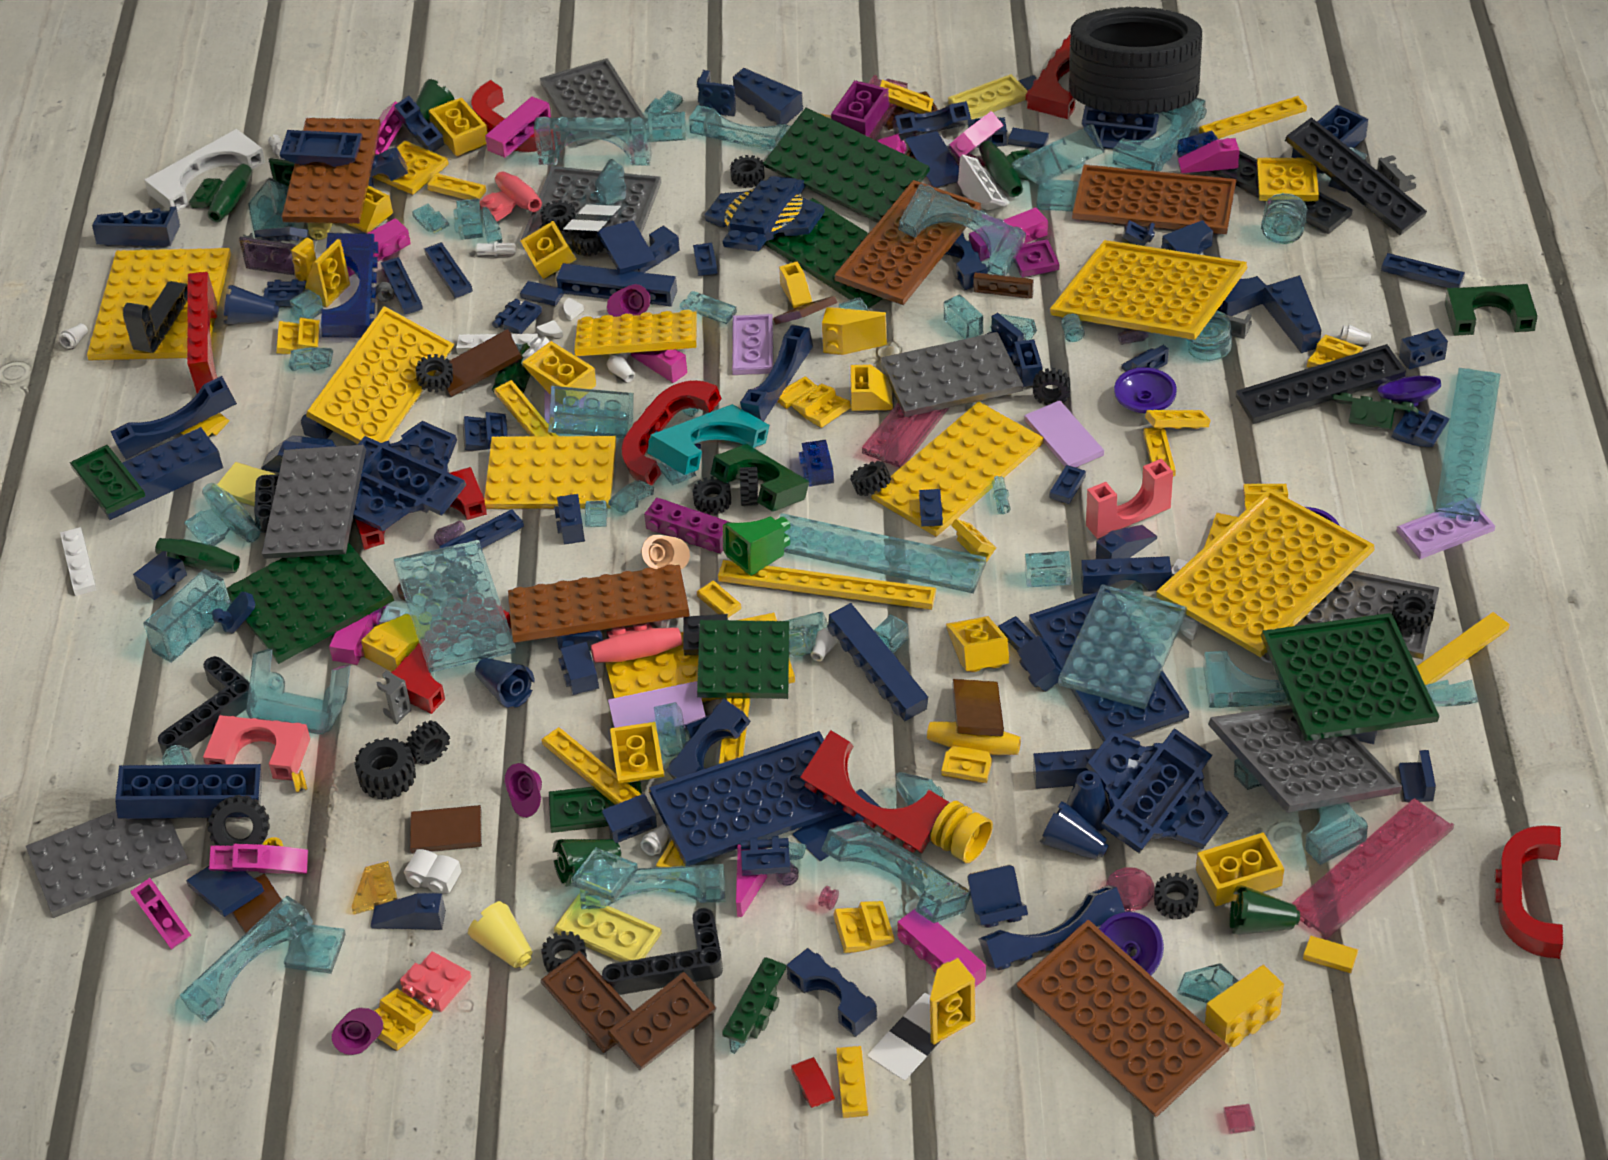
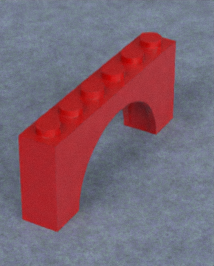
M1070 34L1063 40L1061 47L1056 50L1054 57L1049 60L1047 67L1041 71L1040 77L1034 81L1032 88L1027 91L1025 96L1027 109L1067 120L1074 112L1076 99L1058 83L1060 78L1069 72Z
M208 271L188 273L187 365L196 393L200 391L204 384L217 378L210 335V318H217V301Z
M468 467L450 472V474L465 480L466 486L449 507L460 511L466 520L487 515L485 500L472 468ZM354 519L364 550L385 544V531L382 532Z
M469 593L459 600L456 606L443 617L441 622L435 628H432L429 634L416 645L415 649L402 660L401 664L394 671L390 672L405 680L410 704L432 714L445 700L442 684L438 683L431 676L437 659L453 645L468 639L490 638L500 641L511 629L510 613Z
M830 730L800 777L806 782L804 787L814 793L819 790L825 794L823 798L831 804L840 803L845 806L843 811L855 817L858 814L864 818L862 822L870 828L875 829L877 826L884 830L882 835L894 842L897 838L903 842L902 847L914 854L915 851H918L922 854L931 840L932 828L937 817L950 802L928 790L920 800L903 808L888 809L870 804L856 793L849 779L848 761L854 746L850 741Z

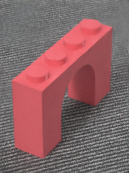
M1163 459L1143 466L1140 490L1130 501L1117 506V494L1107 482L1087 489L1086 526L1098 539L1113 530L1122 529L1170 509L1173 471Z
M220 715L203 756L205 765L233 764L238 752L244 746L257 741H266L275 745L269 762L273 779L293 781L291 772L298 773L310 742L307 724Z

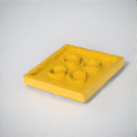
M404 141L397 149L406 162L408 174L393 181L386 174L382 173L376 174L372 178L414 195L436 173H439L449 165L448 158Z
M1257 158L1259 201H1318L1319 192L1316 166L1308 159Z

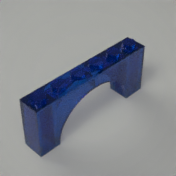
M327 233L326 250L337 239L341 240L346 266L355 272L360 282L357 291L347 302L334 308L322 309V337L361 338L374 321V318H371V315L375 314V303H372V299H376V287H373V284H377V272H374V268H378V257H375V253H379V242H375V234Z

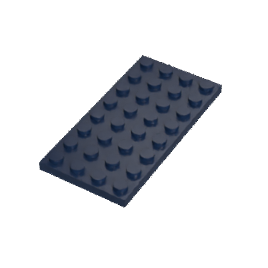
M1110 588L1029 614L1031 625L1037 635L1050 644L1067 675L1064 679L1103 742L1111 732L1132 738L1189 718V710Z
M820 731L649 787V794L685 867L737 850L738 845H741V841L750 840V838L757 837V840L772 838L771 836H778L845 813L843 811L845 806L838 802L835 805L831 804L823 798L825 794L819 790L816 793L804 787L806 782L800 778L824 741Z

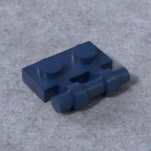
M279 279L274 280V282H267V288L264 290L263 297L275 301L276 306H302L306 281H299V279L282 281Z
M515 298L512 302L510 301L506 304L503 312H499L495 316L492 325L495 328L503 325L504 330L508 329L511 333L522 334L542 313V308L540 305L526 300L521 304L520 300Z
M771 836L772 839L757 840V837L750 838V840L741 841V850H744L741 851L742 875L791 873L789 848H783L789 847L788 838Z

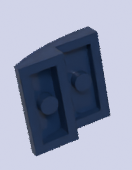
M1430 410L1428 415L1419 411L1418 415L1405 413L1391 437L1415 446L1433 447L1450 418L1433 410Z
M486 412L484 418L464 416V450H488L491 447L492 437H508L506 414Z

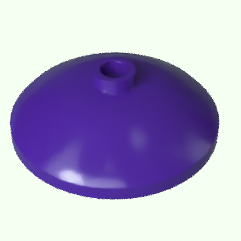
M1143 367L1126 371L1118 377L1114 385V395L1117 401L1126 409L1146 414L1147 410L1166 409L1174 402L1177 394L1175 381L1167 373L1154 368Z
M1434 376L1404 377L1380 385L1378 387V395L1383 399L1392 400L1395 404L1409 402L1417 406L1419 402L1425 401L1441 388L1442 384L1441 380Z
M1123 912L1110 917L1100 926L1099 930L1148 974L1152 975L1157 970L1163 957L1164 941L1159 928L1151 919L1140 913ZM1136 949V954L1131 956V951Z

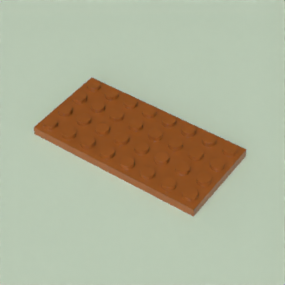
M306 118L304 131L362 133V140L355 162L337 167L316 162L306 165L295 163L282 214L283 222L360 224L381 128L380 119Z
M1084 164L1072 219L1126 224L1130 220L1140 226H1149L1152 222L1155 224L1154 227L1176 230L1203 220L1213 230V233L1227 235L1236 179Z
M913 180L837 271L835 281L904 306L981 210V203Z
M669 564L658 569L645 568L633 572L624 571L619 574H603L592 578L582 577L578 580H562L552 584H537L532 587H516L508 590L513 643L690 616L680 565Z
M1089 920L1016 983L1017 988L1155 1117H1158L1230 1050L1229 1045Z

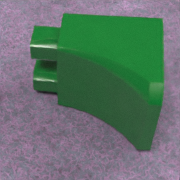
M769 516L752 522H727L723 524V551L727 558L752 576L784 556V548L790 545V538L784 533L790 529V521L783 516L776 520Z

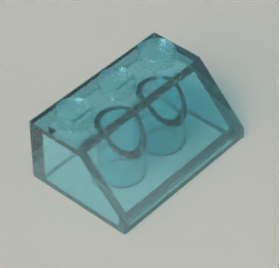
M270 177L248 203L254 235L255 230L294 227L295 222H283L282 219L289 189L288 186Z

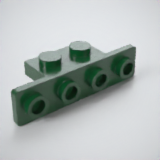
M527 343L523 344L520 350L522 359L498 372L492 388L493 392L495 388L512 380L524 394L531 375L521 364L524 358L523 354L530 349Z
M1348 393L1333 395V400L1336 403L1352 405L1348 421L1350 424L1391 430L1395 412L1418 415L1419 413L1414 404L1409 402H1401V405L1393 404V401L1388 399H1381L1379 402L1373 401V398L1368 396H1360L1359 399L1353 398Z
M767 957L763 958L722 1031L723 1037L744 1044L749 1036L757 1039L761 1030L764 1031L766 1029L771 1012H775L779 1005L780 998L777 996V985L786 970V964Z

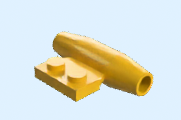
M929 722L927 730V740L950 747L945 754L941 769L942 776L982 783L988 782L992 765L990 755H1018L1021 745L1020 736L1004 731L1003 736L958 734L956 722Z

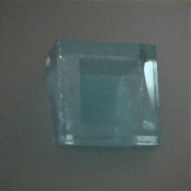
M604 500L586 501L585 526H607V502Z

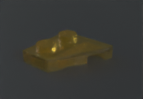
M388 861L365 867L351 906L353 914L374 909V906L398 899Z

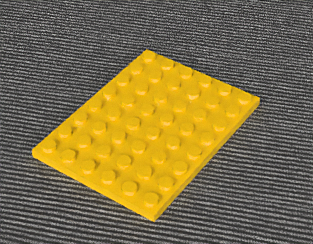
M1104 240L1052 305L1050 313L1052 316L1196 340L1247 270V262Z
M230 248L116 251L88 348V360L187 358L188 301L154 353L137 351L132 348L123 318V308L129 302L147 305L151 309L169 281L188 284V273L208 271L218 310L231 256ZM210 318V335H212L215 318Z
M1268 489L1156 591V595L1160 600L1261 658L1267 652L1261 638L1263 630L1295 626L1373 553L1375 547L1373 543L1285 496Z

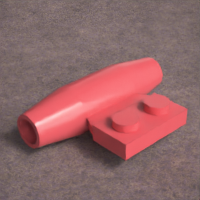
M504 171L497 173L495 176V183L501 191L497 193L492 192L477 202L480 209L496 222L510 214L515 205L531 212H537L542 206V201L533 188L519 177Z
M650 623L635 624L627 628L623 626L615 627L612 631H607L608 639L591 645V653L594 663L623 662L657 655L682 645L679 628H652Z

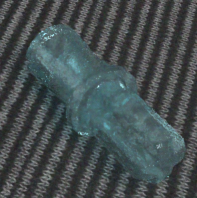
M997 475L992 480L994 489L992 495L993 499L996 500L997 512L1005 514L1004 507H1006V512L1009 513L1011 510L1008 500L1010 494L1006 489L1004 477Z

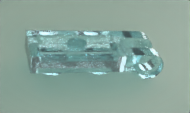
M691 291L687 295V299L680 303L681 310L696 311L697 314L727 324L737 313L736 306L695 291Z

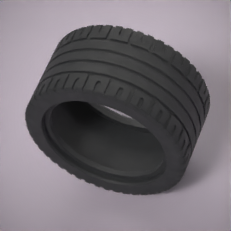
M1118 7L1085 14L1072 24L1070 30L1069 92L1074 99L1083 105L1085 104L1088 107L1101 111L1105 110L1106 112L1153 114L1182 108V106L1184 107L1194 101L1199 94L1202 28L1197 21L1189 16H1184V14L1175 11L1171 12V10L1152 7Z

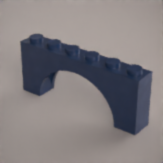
M1201 220L1163 235L1161 249L1200 255L1204 250L1212 246L1213 230ZM1258 276L1239 279L1217 311L1225 315L1234 316L1263 304L1264 286L1266 284Z

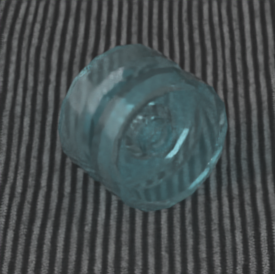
M1286 193L1277 194L1269 198L1264 206L1261 222L1263 235L1270 241L1278 244H1289L1300 239L1304 233L1307 216L1305 203L1299 197Z
M1216 311L1196 340L1187 339L1188 351L1194 358L1205 361L1218 360L1231 351V322L1226 314Z

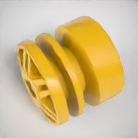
M954 800L937 817L931 832V842L941 847L944 851H951L954 857L964 863H971L986 847L993 830V822L979 812L973 813L970 807L964 806L960 801Z

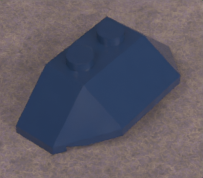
M1084 106L1081 124L1097 147L1136 151L1156 134L1159 114H1122Z
M292 435L268 453L261 468L264 471L280 472L284 450L336 447V445L330 439Z

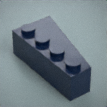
M742 68L733 76L735 96L746 104L753 105L757 112L764 113L771 122L775 121L780 129L803 110L802 92L746 68Z
M177 206L170 207V210L167 211L155 208L152 209V212L141 213L140 210H136L128 215H124L123 212L99 214L92 224L96 244L105 246H171L180 227Z
M1298 275L1264 286V307L1301 354L1316 349L1317 343L1321 339L1322 329L1301 276Z

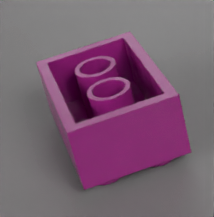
M854 80L832 111L831 119L869 137L889 107L888 88Z

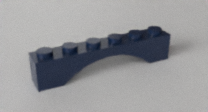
M797 325L790 326L783 337L778 357L770 374L758 387L748 389L740 401L742 410L763 422L765 421L780 395H782L784 389L788 386L813 347L810 328Z
M220 376L204 384L197 395L176 412L152 421L128 422L110 432L125 460L237 403L223 376Z
M1107 885L1086 894L1077 910L1062 924L1051 930L1027 935L997 930L978 939L987 965L995 969L997 968V970H1003L1010 967L1013 961L1018 959L1019 961H1025L1032 958V953L1040 950L1041 952H1046L1054 949V944L1061 941L1064 942L1087 920L1091 921L1098 928L1110 917L1125 912L1117 887Z

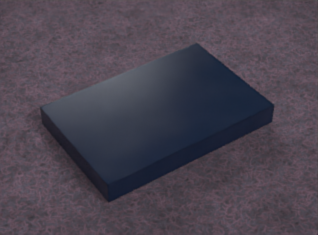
M634 220L601 228L597 231L598 237L619 274L656 265V258Z
M209 866L186 880L188 886L223 917H226L264 892L262 885L245 871H210Z

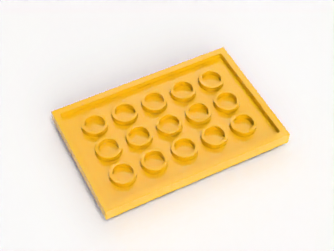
M682 310L677 313L663 311L660 314L645 312L634 316L632 314H623L619 317L604 315L601 318L582 317L577 321L574 350L575 356L697 348V312Z
M616 436L492 437L484 498L486 509H554V506H558L557 497L578 494L580 509L611 508Z

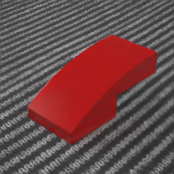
M814 1057L791 1065L792 1074L801 1086L802 1094L811 1108L835 1100L831 1087Z

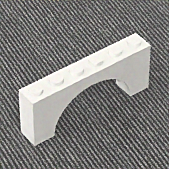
M235 129L144 179L148 194L167 210H170V207L177 206V211H180L189 206L185 188L193 178L207 170L222 166L247 164L253 170L265 163L264 154L259 145Z

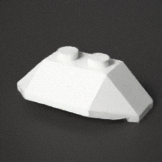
M962 154L958 185L962 189V193L968 199L981 203V209L991 210L1009 205L1010 202L989 172L980 165L978 159Z

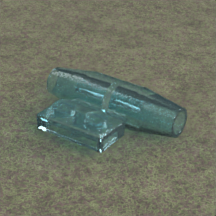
M215 483L207 484L202 490V494L211 509L201 510L184 522L186 527L201 543L212 546L226 539L225 536L230 530L247 542H254L260 536V530L250 513L232 494Z

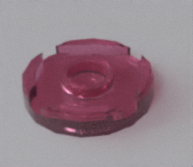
M1125 867L1118 869L1109 876L1106 882V886L1117 887L1125 911L1143 909L1154 897V882L1145 871L1138 868Z

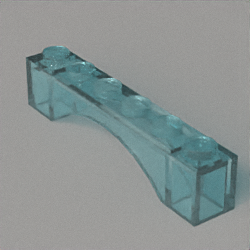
M697 105L689 117L690 133L769 151L775 148L791 127L786 124L767 127L745 126L725 119L713 108Z
M724 864L580 872L581 909L606 908L626 896L650 891L679 893L701 903L726 902Z
M288 895L282 899L180 994L188 1010L204 1022L211 1019L225 1005L232 983L249 962L275 945L296 939L313 923L306 908Z

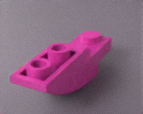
M254 844L210 846V871L307 874L308 850Z

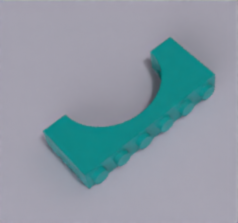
M731 404L651 434L647 453L683 475H687L699 470L702 451L694 444L706 440H728L744 445L748 444L755 448L766 443L770 425Z

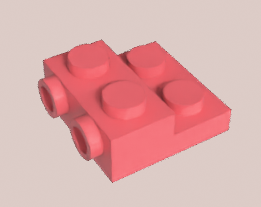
M431 951L420 965L414 963L400 979L402 991L405 994L422 1001L427 1008H434L442 1012L472 977L468 970Z

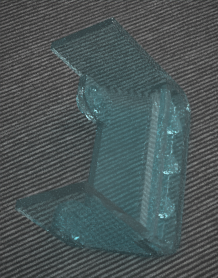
M1092 124L1012 162V165L1016 171L1034 183H1041L1042 186L1053 182L1052 178L1063 174L1069 168L1075 167V169L1083 167L1086 164L1085 161L1104 153L1105 150Z
M273 649L253 653L246 708L248 717L250 719L256 718L259 720L307 724L308 732L314 734H324L330 731L347 699L351 665L346 664L332 669L330 687L326 689L324 700L284 692L285 680L283 676L270 671Z

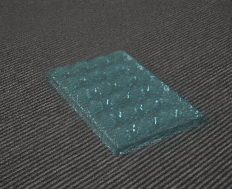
M479 540L394 559V566L429 673L477 662L484 658H494L516 653V646L513 643V637Z
M1101 585L1060 673L1058 685L1145 709L1187 614V607Z

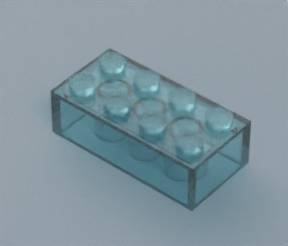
M551 386L548 432L586 436H616V438L624 439L633 426L634 393Z
M206 569L202 570L143 622L153 653L172 663L206 631L214 626L215 622L211 612L217 608L227 611L231 605L223 578Z

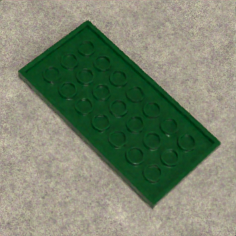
M807 107L804 108L763 162L765 168L786 178L804 180L806 188L877 223L913 180L922 182L930 171L928 165Z
M814 198L810 199V201L823 205ZM823 205L825 213L810 234L785 236L784 233L778 232L773 234L774 239L767 240L764 245L792 263L798 262L801 269L866 311L884 299L835 281L837 271L869 233Z

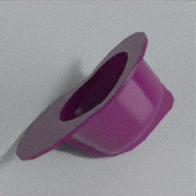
M629 285L610 296L607 301L608 314L613 317H619L623 314L640 316L650 306V295L641 285Z
M523 763L512 764L507 769L504 780L512 807L519 816L531 817L540 806L541 777L536 771Z
M360 1007L352 1009L338 1022L332 1032L334 1047L346 1055L362 1053L382 1032L383 1021L381 1016L369 1008Z

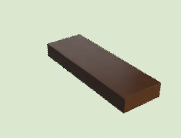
M975 273L974 292L1032 299L1034 279Z

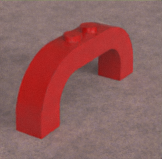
M492 80L481 85L474 92L471 99L472 110L486 125L487 133L505 119L493 110L504 103L502 87ZM548 120L518 146L515 151L538 152L561 143L560 127Z
M699 380L684 381L672 385L662 391L645 409L639 419L634 422L624 438L622 456L630 475L636 482L650 489L662 474L657 461L645 456L651 434H654L655 431H662L673 416L684 409L697 408L708 413L712 412L722 399L716 385Z
M1533 826L1519 831L1506 843L1499 869H1495L1494 883H1499V888H1495L1494 902L1499 903V920L1504 932L1517 946L1537 956L1560 959L1563 948V924L1541 922L1526 912L1522 904V865L1533 859L1558 860L1561 848V827Z

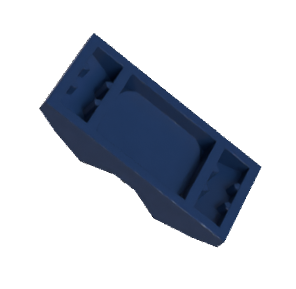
M287 130L279 155L282 159L300 165H306L311 162L326 163L333 167L355 162L362 140V133Z

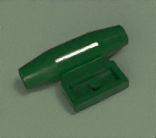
M984 141L979 146V152L985 167L996 183L1011 197H1017L1023 191L1019 178L1028 180L1043 176L1042 168L1028 149L1013 151L1006 156L991 141Z
M240 164L224 181L220 178L204 179L189 201L191 208H208L210 205L207 213L209 219L213 222H220L234 209L247 189L252 175L251 167L247 164Z
M159 538L155 546L157 555L165 551L167 552L166 556L176 559L180 558L183 564L189 567L211 572L235 573L240 566L239 556L204 543L187 539Z

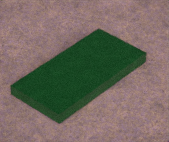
M108 445L102 446L70 462L73 471L107 515L146 496L144 490Z
M641 781L628 782V784L642 794ZM593 786L548 791L551 833L608 827L602 810L615 804Z

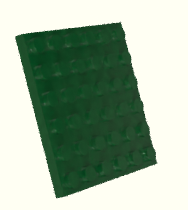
M349 542L346 554L281 558L223 589L231 603L241 592L253 595L255 608L245 621L278 664L395 601L392 593Z
M1391 613L1263 630L1261 633L1262 641L1305 741L1438 722L1440 715Z

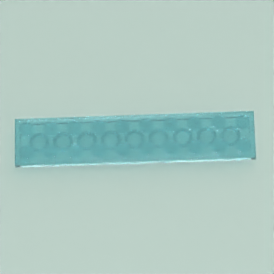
M1459 368L1435 508V513H1439V516L1456 519V516H1459L1458 519L1471 521V518H1474V522L1479 520L1500 373Z
M783 513L779 516V518L783 516L790 521V529L784 532L790 538V545L784 548V552L972 594L976 590L986 565V557Z

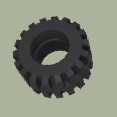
M384 737L383 740L378 738L373 743L368 742L365 744L366 747L359 750V754L355 757L356 762H354L362 791L365 794L368 793L372 798L377 796V799H383V797L392 799V796L396 795L398 797L402 795L401 792H407L409 786L414 784V779L416 778V769L409 746H406V743L403 741L399 742L396 738L389 740V737Z
M247 795L230 796L220 802L214 808L208 820V832L211 835V842L214 841L215 846H233L234 844L262 845L270 829L269 814L265 812L266 808L264 805L261 806L259 804L260 801L257 799L253 800L250 798L251 796ZM234 812H242L252 821V832L244 839L234 838L226 830V819Z

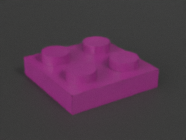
M1048 239L1010 247V254L1021 277L1059 270L1060 264Z

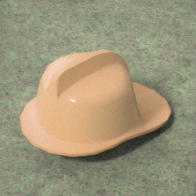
M652 535L645 540L640 551L644 562L653 569L669 564L680 565V568L683 569L690 559V550L687 544L681 539L670 536Z

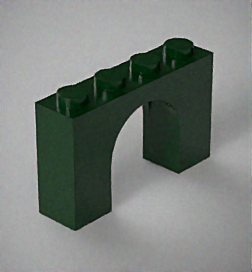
M1528 284L1447 288L1444 304L1453 336L1474 335L1476 325L1474 310L1488 306L1505 311L1511 319L1514 332L1535 331L1538 315Z
M748 444L717 454L713 458L710 474L724 483L739 479L740 468L757 467L758 479L766 481L761 484L757 503L772 512L806 498L809 485L807 479Z

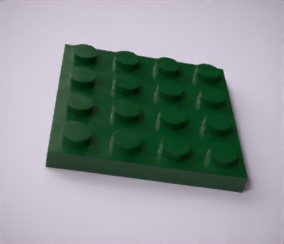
M700 620L697 698L788 699L790 621Z

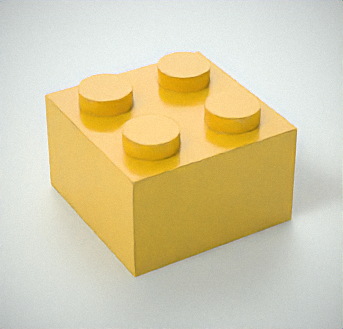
M554 221L520 240L533 265L543 279L560 270L562 263L570 264L577 260Z

